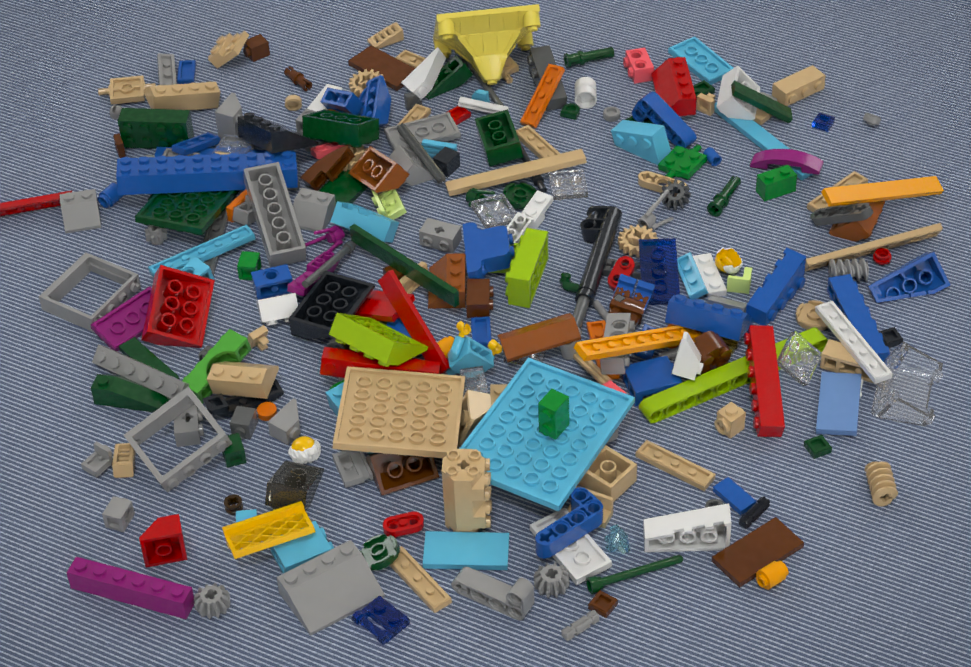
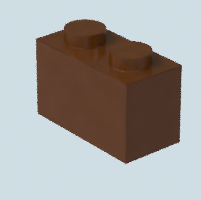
M467 279V318L490 317V310H493V299H490V297H494V286H490V279Z

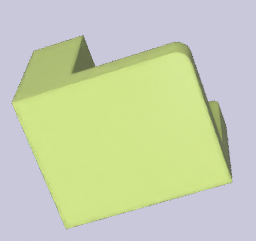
M745 267L743 277L729 275L727 278V292L749 294L752 268Z

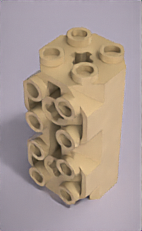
M451 449L443 457L442 484L445 526L448 529L450 527L453 532H478L481 528L482 530L491 528V516H488L492 512V500H490L491 486H489L491 484V472H487L490 471V458L482 457L481 452L476 449Z

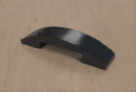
M275 379L267 399L242 396L224 398L222 394L203 398V402L210 414L230 416L234 414L237 406L257 409L261 403L275 401L284 394V391Z

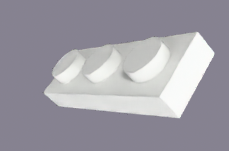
M711 253L693 256L708 290L707 297L709 298L712 295L718 297L726 296L727 289Z

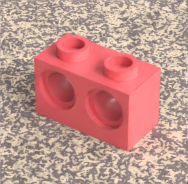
M645 47L626 50L623 64L625 68L627 67L628 76L632 78L634 84L652 81L651 73L654 71V66Z

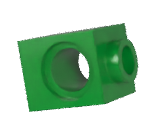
M241 252L237 264L239 280L252 281L251 272L261 270L260 252Z

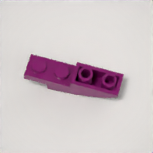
M326 251L309 262L306 272L289 283L287 291L301 296L308 294L319 278L307 288L302 286V282L335 254ZM340 260L335 265H333L328 270V272L333 273Z

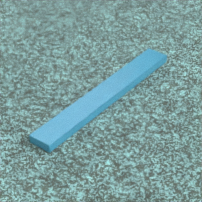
M717 102L715 103L714 112L763 151L769 149H789L755 121L726 117L716 107ZM790 166L801 181L813 175L802 173L801 167Z

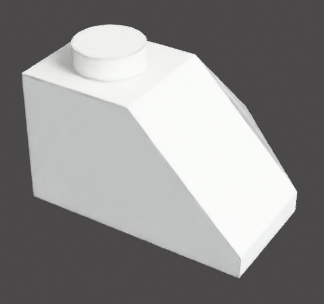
M684 331L672 374L695 380L696 374L700 375L703 368V363H700L702 355L688 332Z

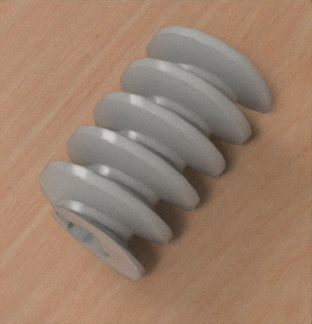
M853 258L851 263L849 259H845L844 263L841 259H838L836 263L834 259H830L828 275L829 277L851 274L852 279L856 277L858 282H860L861 276H863L865 282H867L869 277L868 262H865L864 258H860L859 263L856 258Z

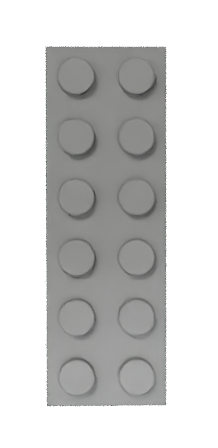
M279 162L244 169L245 187L270 268L306 261V246Z

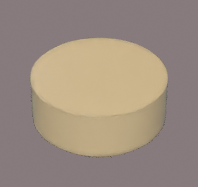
M297 95L287 96L285 99L286 109L290 111L299 110L302 107V99Z

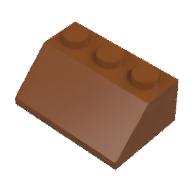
M369 146L349 171L352 177L376 193L399 189L410 175L398 163L372 146Z
M885 201L867 202L873 210L871 217L862 221L833 224L829 234L854 242L869 238L874 226L877 224L879 215L883 211L882 208Z
M465 253L446 254L429 267V272L459 290L460 304L455 308H466ZM428 291V309L454 308Z

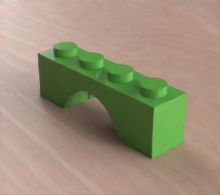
M229 329L221 336L214 347L208 351L205 357L195 365V368L183 378L182 381L189 384V388L202 404L204 403L203 398L209 397L213 393L207 381L212 365L223 361L241 362L252 350L248 339Z

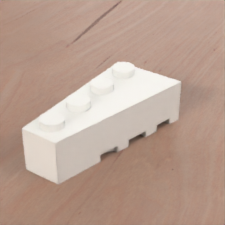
M729 503L644 519L643 537L645 552L718 551L730 545L731 514Z

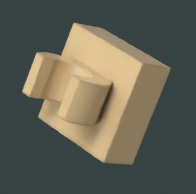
M700 93L697 96L696 110L711 116L714 113V98L716 96L711 93L707 95Z
M264 325L248 334V342L251 349L255 346L261 351L268 348L266 345L269 343L267 339L268 329Z

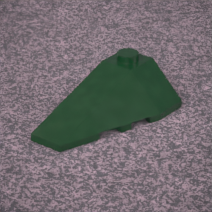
M97 374L91 386L93 401L96 405L155 412L171 400V398L118 375Z

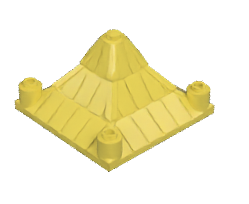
M539 4L436 14L433 34L434 48L438 47L446 58H449V55L452 54L451 49L455 50L456 54L472 65L484 83L496 85L501 79L505 61L516 47V44L518 48H521V51L530 50L534 46L532 32L537 31L541 27Z

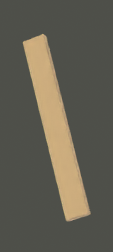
M578 149L447 181L445 185L449 196L466 193L472 188L482 189L585 164L587 161L583 150Z
M941 223L807 258L805 272L828 266L830 259H834L835 263L838 259H841L843 262L845 259L850 260L873 254L879 248L891 249L936 237L943 228Z

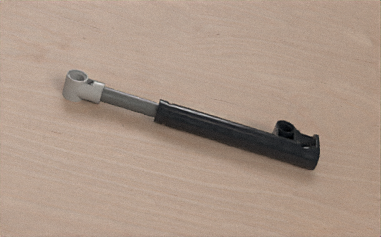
M591 206L587 210L588 217L580 223L583 240L587 243H593L575 296L576 306L573 317L575 318L580 335H582L581 327L587 309L594 302L622 218L621 210L614 206ZM580 340L559 346L564 359H574L573 355L576 354L574 346Z

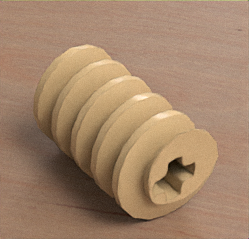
M883 461L868 463L864 470L871 491L872 501L877 506H887L898 496L891 465Z

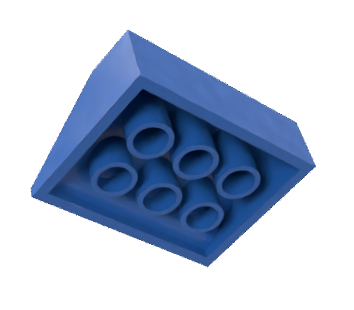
M678 294L673 295L668 301L665 322L701 332L713 331L721 337L740 341L749 329V326L753 324L754 319L748 313H744L737 308L728 309L724 308L721 304L712 305L705 303L701 299L692 300Z

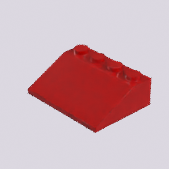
M160 265L154 275L141 340L163 346L202 348L215 280Z

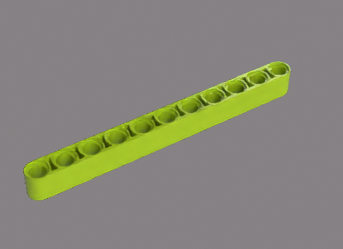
M814 327L775 343L778 371L823 352L828 339L818 328ZM746 356L699 375L695 377V380L690 379L643 399L638 408L650 423L662 421L751 383V378H748L749 361H746Z

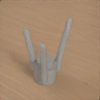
M668 189L637 221L641 228L645 225L647 230L652 228L654 231L657 227L674 219L670 217L655 223L656 217L652 213L668 194Z

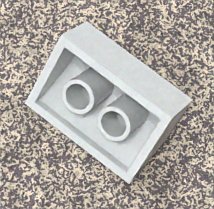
M736 66L722 76L716 107L728 118L754 120L757 108L732 96L731 84L735 80L759 93L760 86L739 66Z

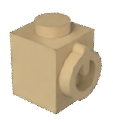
M730 402L717 411V419L714 422L715 428L720 434L726 435L731 439L745 428L746 412L741 407Z

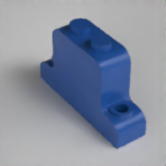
M474 222L463 224L469 279H485L486 273L510 268L511 260L515 257L514 246H511L514 244L512 233L508 234L505 226L481 230Z

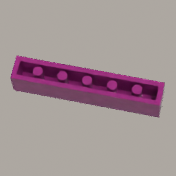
M75 557L66 572L71 589L182 619H187L194 607V594L190 586L80 557Z

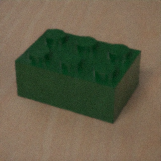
M508 109L475 119L477 132L489 167L523 157L520 141Z

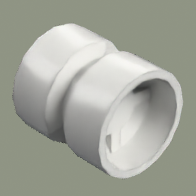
M581 77L575 82V103L582 109L592 108L597 102L596 82L590 77Z

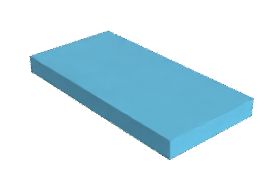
M695 36L668 48V53L674 58L685 57L688 69L710 85L721 81L722 76L734 68Z
M426 531L423 569H462L463 567H470L475 570H508L509 533Z

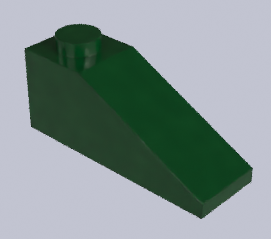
M455 55L441 68L432 90L425 97L429 100L460 87L473 75L472 72Z

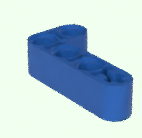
M654 91L641 98L632 110V116L637 122H643L649 118L653 124L664 125L667 138L675 146L687 148L697 139L695 132Z
M583 487L575 488L571 494V512L536 534L535 550L537 556L543 559L550 558L599 527L603 522V504L587 489Z

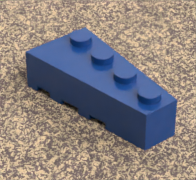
M786 247L783 252L784 258L782 261L777 260L772 275L768 273L762 287H758L747 303L746 313L754 319L755 323L767 326L770 321L776 318L777 313L785 308L789 299L794 298L796 291L804 286L806 281L804 278L805 255Z

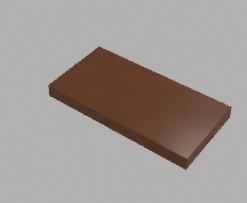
M372 45L348 60V65L358 71L364 72L365 69H367V72H370L371 69L374 70V73L379 71L380 74H383L386 85L395 91L404 87L401 82L415 69Z
M775 517L713 555L712 562L740 588L756 578L758 570L773 561H783L802 549L804 542Z

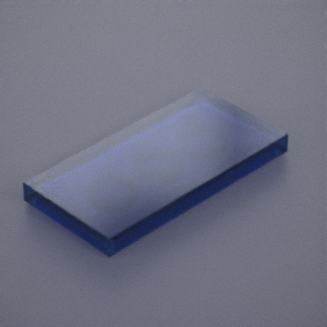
M676 238L639 239L641 281L655 285L654 294L649 305H668V301L673 295L680 294Z

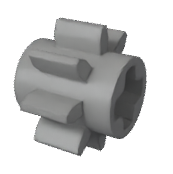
M149 225L148 229H145L146 241H151L152 245L162 244L164 239H167V229Z

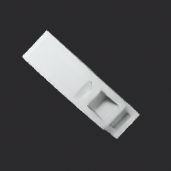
M537 190L521 213L517 212L507 226L508 234L512 233L514 243L520 242V237L524 235L526 228L537 229L545 219V212L554 201L553 196Z

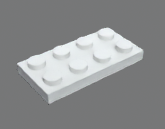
M564 507L559 512L556 511L530 524V531L536 536L539 531L565 516L569 511ZM586 534L552 556L560 566H564L565 570L569 573V577L576 585L586 581L587 577L597 575L612 567L610 558L589 534Z

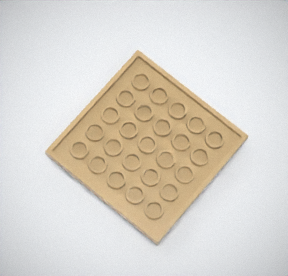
M347 366L333 438V449L405 456L445 457L449 450L457 449L465 376Z

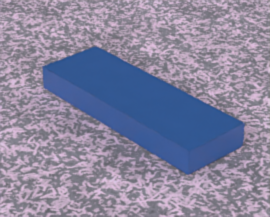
M207 132L172 145V151L186 156L219 144L221 137Z

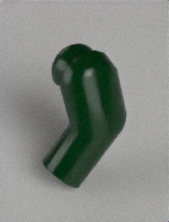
M563 272L561 278H559L561 286L566 291L577 293L579 284L572 283L570 280L571 274Z

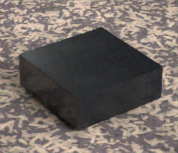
M895 327L879 331L883 335L885 346L892 348L903 344L904 339Z

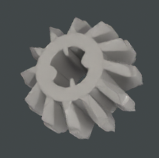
M546 562L545 567L539 566L538 571L534 574L535 590H538L540 595L546 594L547 598L551 595H554L556 598L559 594L564 595L570 585L569 573L565 570L564 566H557L556 562L553 565H549Z
M214 583L212 586H208L206 584L205 588H198V593L194 594L195 610L199 612L201 617L207 616L210 620L212 616H216L219 619L220 614H226L227 609L230 608V593L228 590H225L223 585L217 586Z

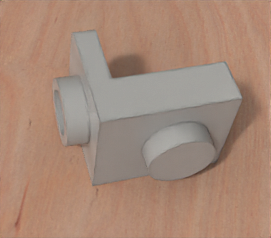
M96 441L93 444L95 452L81 463V467L84 471L97 478L112 465L113 458L111 449L107 445H102Z

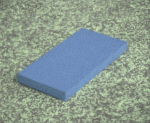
M821 373L816 434L857 436L861 374Z

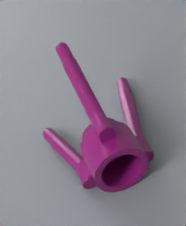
M337 225L314 231V235L326 233V235L305 243V246L307 247L327 239L329 243H335L327 250L332 252L337 246L343 244L342 239L345 238L344 231Z

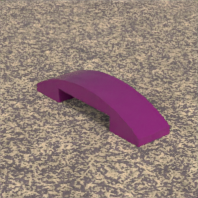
M769 149L755 153L750 167L767 169L769 164L801 167L802 173L820 174L824 163L818 157L802 151Z

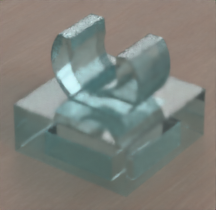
M618 524L611 526V534L604 538L609 543L606 549L609 552H614L618 549L622 554L629 552L628 535Z

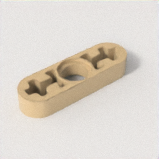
M642 171L638 175L639 186L659 193L663 192V186L658 185L659 183L667 184L670 181L673 184L675 180L650 171Z

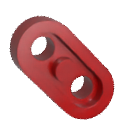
M622 256L615 263L608 276V286L611 290L615 291L618 281H614V279L619 278L620 274L632 276L635 270V263L631 257Z
M415 511L390 516L383 521V532L386 536L399 537L419 532L424 527L423 515Z

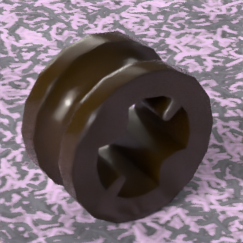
M232 494L224 499L226 513L236 515V511L243 510L242 498L239 495Z

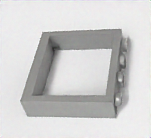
M85 252L39 295V300L43 311L94 332L91 329V324L129 300L139 291L141 285L137 273ZM91 271L122 284L91 316L59 302Z
M189 386L124 434V437L167 493L174 487H177L187 477L192 476L203 465L208 464L212 458L225 451L232 444L227 434ZM195 404L218 435L162 476L139 445Z

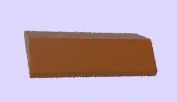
M571 313L497 335L507 362L581 340L575 318Z

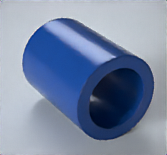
M712 147L705 149L703 154L707 155V161L712 166H717L721 163V156Z

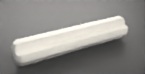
M460 97L458 102L459 107L491 114L509 110L507 106L466 97Z

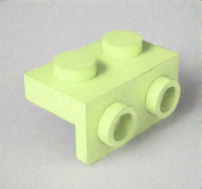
M396 189L384 191L380 194L371 190L374 195L371 199L376 207L379 206L376 209L378 214L394 220L407 213Z

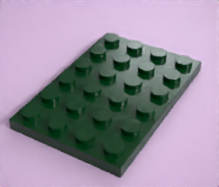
M240 190L154 194L135 215V222L163 229H173L178 232L203 235Z

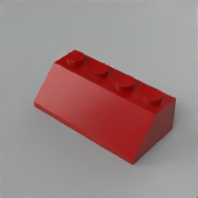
M668 58L651 73L655 92L678 116L696 115L697 98L686 58Z

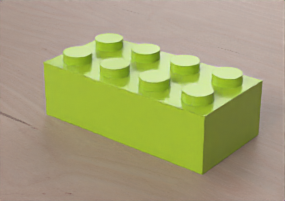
M526 228L524 235L520 237V246L516 247L515 259L511 260L510 272H506L505 283H508L505 296L508 297V305L530 308L549 259L548 231Z

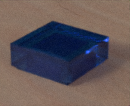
M818 113L812 122V127L828 132L835 122V117Z

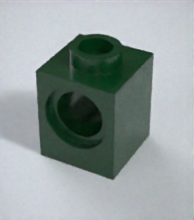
M239 433L227 435L232 441V444L222 452L227 468L247 463Z

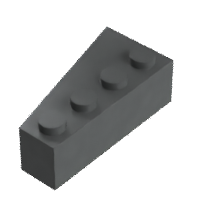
M550 45L530 48V55L527 56L528 70L537 88L548 64L556 65ZM560 80L546 111L561 109L566 105L567 95L562 80Z

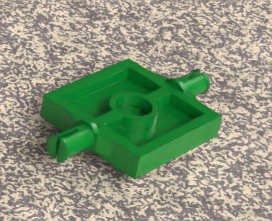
M698 144L692 149L676 146L658 164V170L666 172L665 176L670 178L682 177L689 180L707 161V155L699 153L702 147Z

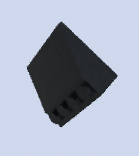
M245 113L244 116L238 117V137L270 153L318 145L317 141L283 125L256 116L254 113Z
M325 271L288 318L291 335L306 340L333 337L329 335L336 314L355 315L375 288V284Z

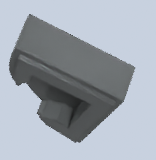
M413 93L404 94L407 111L411 110L415 104L423 106L422 101L417 95Z

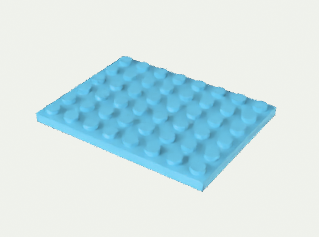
M528 358L459 449H476L481 452L482 457L490 458V471L487 472H491V485L559 512L635 403V397ZM551 389L569 396V426L556 440L539 432L538 403Z

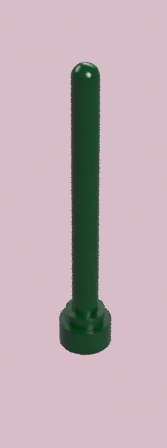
M681 555L672 556L602 578L595 575L587 577L586 585L590 594L598 593L606 585L679 564L683 561V557Z

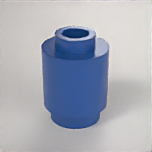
M111 183L99 193L97 199L101 206L108 208L109 206L112 207L124 195H118L117 184Z

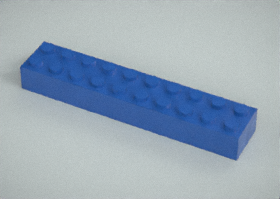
M267 151L265 153L249 152L247 154L230 153L220 155L215 153L212 155L195 154L193 156L177 155L173 157H123L117 159L116 179L118 195L245 190L244 169L276 162L280 164L287 188H298L296 152L270 153Z

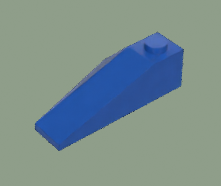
M933 251L926 252L868 285V288L875 302L879 303L935 294L950 286V283Z

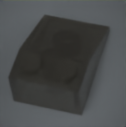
M284 461L267 482L265 505L271 506V508L276 510L302 501L304 509L307 511L316 493L324 468Z

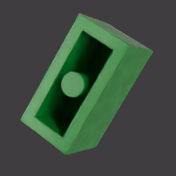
M789 165L757 174L756 192L764 202L795 192L797 174Z
M551 389L538 403L539 432L556 440L569 426V396L554 389Z

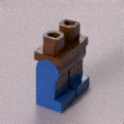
M620 274L608 313H631V321H635L636 328L637 325H641L653 297L655 285L639 280L635 290L637 279Z

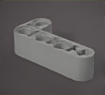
M463 567L451 583L452 588L458 594L516 620H523L534 605V586L525 578H518L514 585L511 586L470 567Z

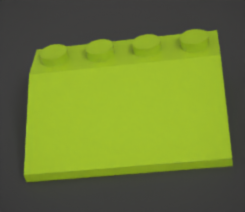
M337 313L329 335L336 338V342L344 345L348 344L350 345L349 348L356 352H364L363 356L373 360L377 359L379 360L378 364L389 367V365L398 366L428 349V346L370 317Z

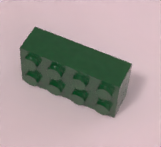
M122 108L118 118V126L124 148L156 149L157 147H172L176 143L194 137L190 110Z
M325 109L302 116L303 135L313 140L321 139L325 143L337 142L338 145L350 144L351 147L359 148L363 144H371L372 141L379 139V118Z

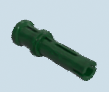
M608 47L588 52L564 53V64L566 68H570L573 65H584L585 62L611 58L614 57V49Z
M732 176L722 191L713 197V202H710L707 206L709 214L715 217L722 214L723 208L729 204V198L741 184L739 177Z

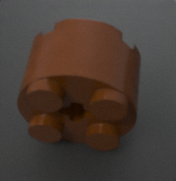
M708 331L695 338L696 342L694 344L702 355L700 363H703L701 375L728 364L731 350L718 333L715 334L713 331Z

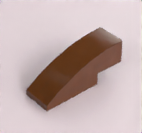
M347 145L318 160L300 178L309 188L318 191L327 179L333 182L355 155Z

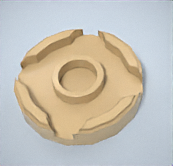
M811 300L808 303L800 304L796 310L795 319L797 323L806 330L814 327L820 331L827 329L828 326L815 312V306L824 302Z

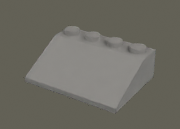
M351 540L277 577L279 594L310 636L385 597L365 558Z

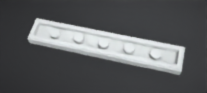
M833 301L815 306V312L874 384L892 378L893 373Z

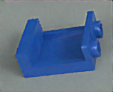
M668 356L632 363L626 366L625 374H622V380L629 395L635 397V406H639L643 396L656 394L682 383L680 376L672 374L674 363L670 362Z

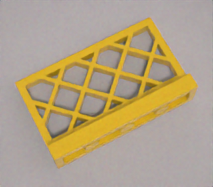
M302 501L222 527L228 549H230L234 559L315 533V528L304 509Z

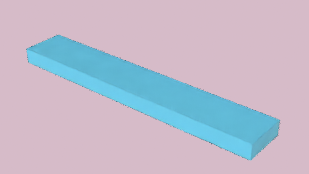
M246 224L148 267L149 272L154 277L160 265L180 270L195 257L202 262L255 240V234Z

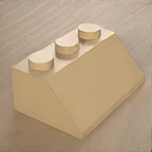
M223 361L212 365L207 381L213 394L267 399L279 366Z

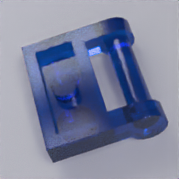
M380 595L361 611L357 610L351 619L354 623L362 625L376 636L377 641L382 645L388 643L410 624V619ZM370 617L372 620H374L377 624H379V625H380L381 627H383L385 630L382 631L380 628H378L375 624H373V623H372L371 621H369L367 618Z

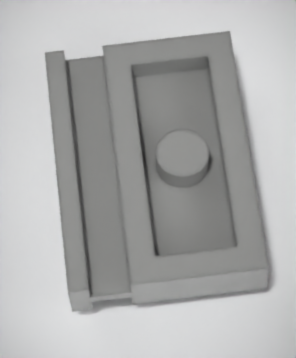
M345 450L332 454L333 461L345 488L364 483L367 479L373 480V473L363 452Z

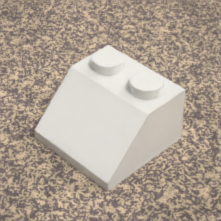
M296 293L258 300L257 307L261 323L266 322V326L278 324L277 320L285 319V322H289L288 318L298 307Z

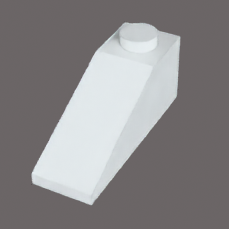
M437 47L401 83L408 92L417 95L422 100L432 90L446 57Z

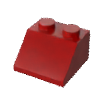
M179 514L157 518L139 537L146 568L187 560Z

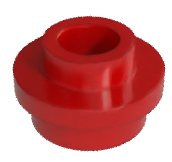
M879 248L874 252L873 261L875 263L885 265L891 262L892 256L888 249Z

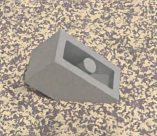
M295 398L268 421L270 436L286 445H289L301 434L297 400Z

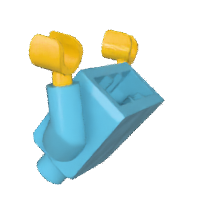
M459 321L456 325L459 335H456L448 353L450 369L446 372L448 375L458 373L465 376V378H471L494 367V355L502 352V346L492 339L488 343V348L468 336L464 338V335H468L471 332V327L467 323L464 327V323Z

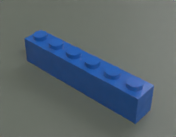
M851 274L829 277L827 292L831 301L837 305L870 347L887 365V359L890 357L889 347L885 346L883 335L877 330L876 321L872 319L870 309L864 303L863 294H860L858 291L857 282L853 281Z

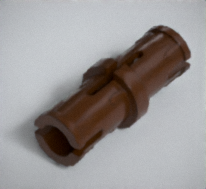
M291 66L285 69L284 74L292 80V83L299 85L304 91L312 88V82L307 80L304 74L297 72Z

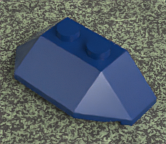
M379 75L367 81V87L359 97L363 105L358 115L379 118V127L388 124L392 99L384 77Z

